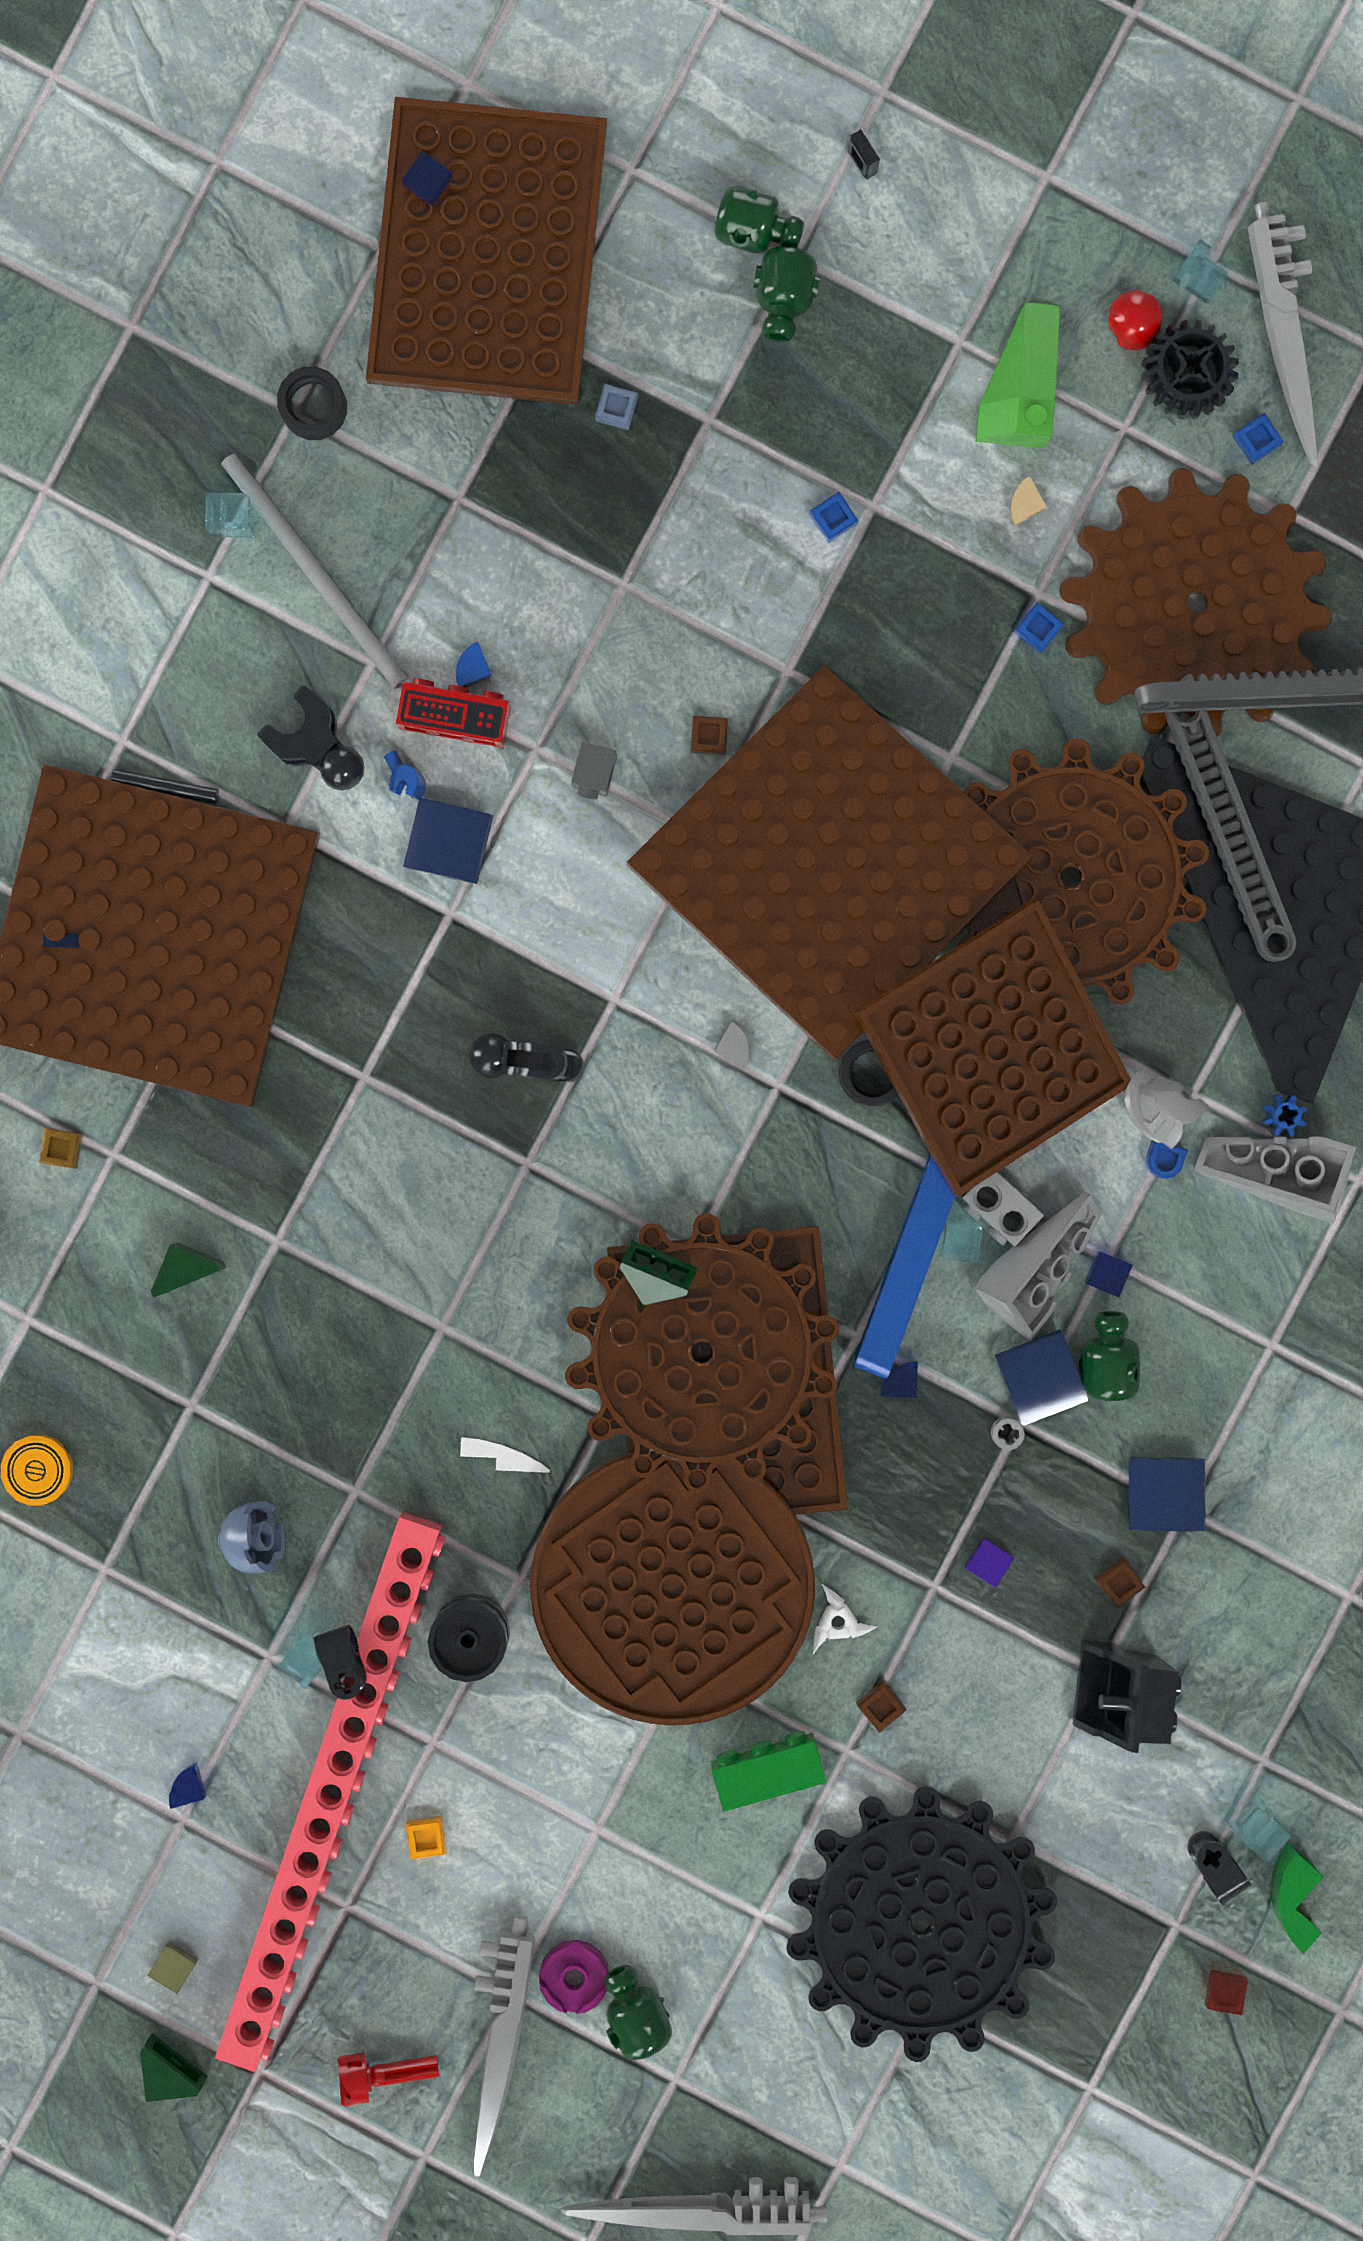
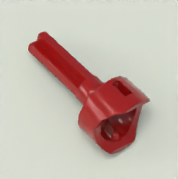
M364 2052L343 2055L337 2058L342 2106L369 2103L368 2092H372L371 2086L381 2087L439 2077L437 2056L382 2063L369 2067V2062H365Z

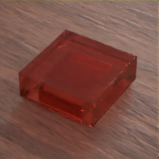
M1211 1970L1204 2005L1209 2010L1242 2015L1248 1979L1242 1975Z

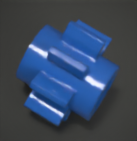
M1280 1094L1273 1095L1274 1104L1262 1105L1261 1107L1264 1111H1267L1266 1119H1263L1261 1124H1269L1273 1127L1271 1131L1272 1136H1278L1282 1129H1284L1287 1137H1293L1294 1127L1306 1126V1123L1301 1120V1113L1305 1112L1307 1108L1298 1107L1294 1104L1296 1101L1295 1095H1290L1286 1102H1283ZM1282 1110H1288L1290 1116L1285 1118V1121L1278 1120V1115L1282 1114Z

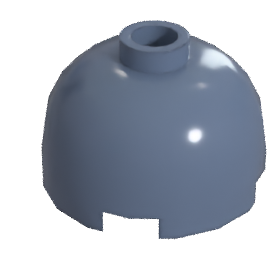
M257 1501L237 1506L225 1517L218 1536V1547L229 1565L242 1573L255 1574L274 1571L276 1569L274 1567L276 1560L282 1559L284 1556L283 1523L276 1526L274 1516L271 1513L276 1508L269 1502Z

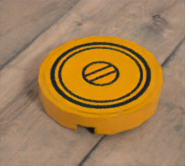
M46 1434L29 1435L16 1441L5 1452L1 1462V1480L6 1491L16 1501L29 1506L45 1505L58 1499L69 1488L73 1478V1460L71 1455L68 1454L67 1450L63 1447L64 1445L58 1439Z

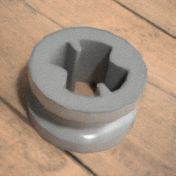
M1004 1416L994 1421L990 1434L998 1447L1004 1450H1013L1021 1445L1024 1440V1429L1016 1419ZM1005 1424H1009L1013 1430H1017L1016 1437L1011 1436L1013 1439L1011 1442H1006L1003 1437L998 1436L999 1429L1003 1431L1002 1426Z

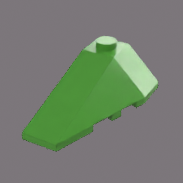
M1024 303L980 402L975 442L1035 448L1047 447L1052 437L1056 399L1060 321L1059 305Z

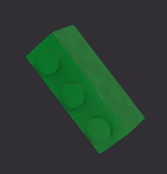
M805 1731L793 1732L785 1736L784 1741L771 1744V1741L758 1742L750 1747L751 1750L738 1754L736 1750L726 1751L716 1757L717 1760L711 1761L712 1774L723 1812L827 1783L813 1732L806 1734Z

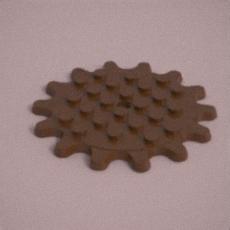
M1178 468L1169 476L1168 494L1161 501H1150L1144 497L1138 488L1126 486L1119 491L1116 497L1117 505L1122 513V522L1118 528L1107 531L1095 525H1087L1079 531L1077 536L1078 544L1092 557L1093 568L1086 576L1068 577L1060 585L1059 594L1065 602L1082 607L1086 612L1087 622L1081 630L1069 635L1066 639L1065 647L1068 654L1074 658L1095 656L1103 662L1105 673L1094 691L1095 697L1100 703L1111 705L1125 695L1135 696V690L1141 686L1158 682H1180L1187 674H1191L1195 680L1200 674H1205L1209 679L1214 673H1218L1221 678L1227 673H1232L1235 678L1241 672H1245L1247 677L1254 672H1258L1261 677L1269 671L1274 676L1280 671H1285L1287 676L1293 671H1298L1300 675L1307 670H1311L1312 673L1314 672L1312 662L1299 651L1298 641L1305 632H1317L1327 629L1332 621L1330 610L1324 605L1310 602L1304 593L1306 582L1310 578L1321 574L1325 569V557L1317 550L1296 552L1288 546L1286 535L1297 518L1296 511L1291 505L1281 503L1267 513H1257L1249 507L1248 494L1250 484L1245 476L1241 474L1230 475L1225 480L1219 493L1208 496L1198 490L1194 474L1189 469ZM1192 594L1203 595L1205 610L1201 612L1192 611L1187 604L1188 597ZM1275 708L1244 709L1257 722L1269 720L1275 712ZM1226 710L1207 711L1217 737L1222 732V718ZM1194 711L1175 712V713H1186V714H1188V715H1190V716L1192 717L1193 714H1194ZM1165 712L1143 713L1141 718L1143 729L1150 734L1161 733L1168 724Z
M1075 738L1068 741L1064 746L1061 763L1057 767L1046 769L1036 762L1035 757L1030 751L1018 749L1009 757L1008 765L1012 774V780L1006 789L994 791L980 782H974L965 788L964 793L1033 857L970 922V932L961 940L958 946L1033 899L1039 900L1083 987L1098 985L1106 991L1108 998L1113 1003L1119 1005L1126 1004L1134 995L1131 972L1136 965L1149 963L1160 971L1168 972L1175 969L1179 964V952L1168 940L1167 933L1170 926L1177 921L1197 922L1205 916V902L1202 898L1188 893L1183 887L1182 880L1187 870L1201 866L1207 861L1209 849L1200 840L1184 841L1177 838L1173 832V821L1185 810L1187 805V798L1181 790L1169 789L1158 796H1149L1142 791L1140 777L1145 766L1140 755L1133 752L1122 755L1112 769L1099 770L1091 762L1088 743L1083 739ZM1072 867L1079 871L1081 879L1077 886L1066 887L1062 883L1061 872L1065 868Z
M703 1213L695 1219L691 1237L686 1242L674 1243L667 1238L659 1225L653 1223L646 1224L639 1231L638 1238L641 1244L698 1267L687 1295L643 1305L619 1268L621 1264L612 1257L600 1258L595 1263L593 1271L597 1280L605 1288V1300L595 1308L575 1307L569 1312L567 1318L568 1325L573 1331L583 1334L591 1342V1352L585 1360L573 1363L567 1368L565 1372L566 1382L574 1389L589 1388L598 1392L602 1402L601 1408L589 1420L587 1425L588 1433L597 1441H605L619 1433L629 1436L635 1446L634 1454L630 1461V1469L637 1477L647 1478L655 1472L660 1463L666 1460H674L684 1470L686 1487L692 1492L700 1493L710 1486L714 1467L722 1462H730L738 1468L745 1480L757 1482L766 1474L763 1449L769 1441L780 1439L793 1448H803L809 1444L812 1435L811 1430L799 1415L800 1404L808 1397L828 1398L836 1392V1378L833 1374L823 1371L816 1366L813 1354L817 1346L832 1341L837 1337L839 1333L838 1322L829 1315L813 1316L806 1312L802 1303L803 1296L815 1284L816 1272L807 1264H799L788 1271L775 1269L769 1260L774 1238L768 1229L763 1227L755 1228L749 1233L743 1243L730 1245L725 1243L720 1235V1224L717 1217L710 1213ZM701 1341L710 1344L713 1350L711 1359L704 1363L697 1362L692 1357L693 1346Z

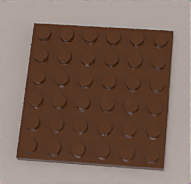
M1035 899L854 1011L949 1189L956 1197L963 1195L1124 1091L1131 1080L1040 901Z

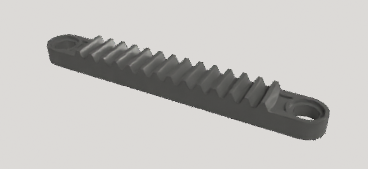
M1359 668L1354 673L1350 669H1345L1342 673H1339L1337 669H1333L1328 674L1324 670H1319L1314 675L1311 670H1307L1302 675L1298 671H1293L1288 676L1285 671H1280L1276 676L1269 671L1262 677L1258 672H1254L1249 677H1247L1245 672H1241L1235 678L1232 673H1227L1223 678L1218 673H1214L1209 679L1205 674H1200L1195 680L1191 674H1187L1180 682L1151 683L1139 687L1134 693L1137 710L1142 713L1363 705V668Z
M1194 711L1192 718L1184 720L1179 718L1175 712H1165L1167 722L1176 742V750L1181 755V762L1186 768V775L1191 780V788L1196 793L1197 803L1202 808V816L1207 821V828L1212 834L1213 844L1218 849L1217 854L1222 859L1223 869L1228 874V882L1233 887L1234 897L1238 900L1239 910L1244 915L1243 920L1250 930L1257 951L1267 961L1285 960L1295 951V934L1207 711ZM1273 933L1280 934L1285 939V949L1279 954L1271 952L1267 947V939Z

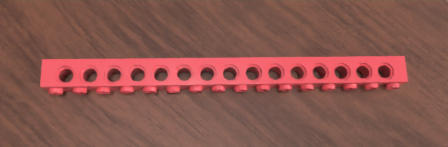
M404 1511L399 1516L357 1639L359 1653L367 1674L366 1683L371 1684L375 1688L376 1695L374 1697H365L359 1691L351 1699L342 1700L337 1698L215 2059L253 2072L256 2071L261 2060L268 2061L275 2041L269 2038L272 2026L279 2028L286 2006L280 2004L283 1994L291 1993L297 1977V1972L291 1970L295 1959L302 1960L309 1939L303 1937L306 1926H314L320 1909L319 1905L314 1904L318 1892L325 1893L332 1872L326 1870L329 1859L336 1860L343 1839L337 1837L341 1824L348 1826L355 1806L349 1803L352 1791L358 1793L360 1791L366 1774L365 1771L360 1770L364 1757L371 1758L377 1742V1738L372 1736L375 1724L382 1725L389 1704L383 1703L387 1690L394 1691L400 1674L399 1670L394 1669L398 1656L402 1658L406 1656L412 1637L406 1636L409 1624H417L423 1607L422 1603L417 1602L421 1589L428 1591L435 1570L429 1569V1565L433 1556H440L446 1539L445 1536L440 1535L443 1527L442 1524ZM408 1548L419 1550L422 1555V1562L418 1564L408 1562L404 1551ZM396 1582L406 1583L410 1587L411 1594L407 1597L396 1595L393 1590V1584ZM387 1615L395 1617L399 1622V1628L394 1631L387 1630L382 1624V1617ZM374 1649L384 1651L388 1662L384 1664L375 1663L371 1659L370 1651ZM345 1674L343 1684L349 1683L351 1687L355 1679L354 1677L348 1678ZM350 1717L360 1718L364 1723L365 1729L360 1731L351 1729L347 1719ZM341 1750L349 1752L353 1757V1762L350 1764L341 1763L336 1757V1752ZM329 1784L338 1786L342 1795L336 1798L329 1796L325 1791V1786ZM316 1818L325 1819L329 1823L330 1829L327 1831L317 1829L313 1820ZM302 1853H314L319 1862L316 1864L305 1862ZM291 1887H303L307 1896L303 1898L296 1897L292 1893ZM283 1919L290 1920L296 1929L293 1931L284 1930L279 1921ZM268 1954H279L283 1958L284 1963H272L269 1960ZM257 1988H268L272 1993V1997H262L257 1992ZM255 2021L259 2024L261 2030L252 2031L246 2026L245 2022Z

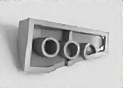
M1206 1137L1194 1172L1297 1213L1334 1224L1345 1193L1357 1147L1325 1137H1309V1139H1286V1137H1274V1139Z
M1082 1193L1021 1240L1015 1247H1012L995 1260L974 1287L988 1308L1030 1341L1052 1314L1057 1304L1052 1299L1061 1281L1067 1284L1072 1274L1068 1272L1070 1263L1075 1254L1083 1252L1102 1214L1089 1193Z

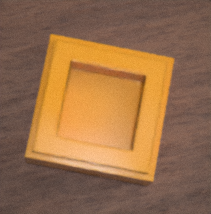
M442 1816L408 1820L406 1822L410 1859L446 1855L447 1848Z

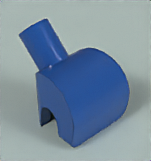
M397 751L387 753L384 759L392 772L389 791L401 795L404 786L407 785L406 795L417 800L422 798L426 790V781L423 775L413 767L404 765Z

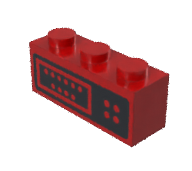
M414 678L413 683L403 682L396 718V725L400 730L504 749L511 705L509 701L504 700L503 694L483 691V696L469 694L470 689L458 685H448V690L434 687V682Z

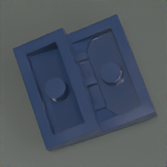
M419 798L403 867L440 875L448 879L477 884L494 815Z
M1061 1329L995 1355L1004 1384L1009 1391L1017 1417L1022 1426L1088 1401L1083 1383Z
M1169 1457L1167 1459L1129 1458V1530L1205 1531V1459Z

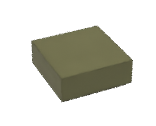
M168 1941L147 1976L178 1994L198 1959Z

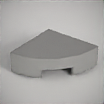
M731 1021L714 1052L745 1069L749 1060V1043L743 1030L735 1022Z

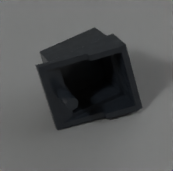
M1082 1640L1072 1725L1093 1736H1099L1131 1753L1139 1752L1140 1743L1171 1744L1172 1733L1177 1729V1714L1174 1709L1176 1697H1179L1181 1693L1179 1672L1154 1654L1126 1651L1115 1643Z

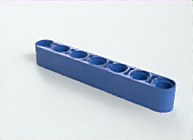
M929 1154L852 1365V1367L887 1379L892 1369L955 1198L931 1154Z

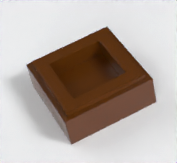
M692 716L691 753L726 755L728 718Z
M1123 1557L1094 1578L1117 1609L1146 1588Z
M884 1680L856 1702L859 1709L879 1733L907 1711L906 1707Z

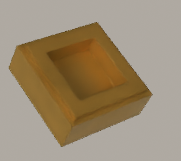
M45 1128L39 1163L77 1169L83 1134Z

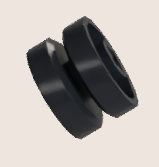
M474 1593L455 1597L442 1607L431 1625L427 1641L430 1658L436 1668L450 1679L465 1683L482 1680L493 1673L504 1658L510 1637L508 1618L500 1605L489 1597ZM466 1634L472 1635L475 1639L474 1642L468 1641Z

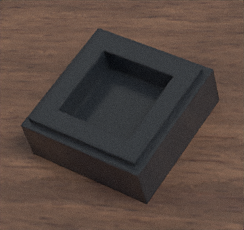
M860 129L850 135L848 153L864 179H869L877 174L880 158Z

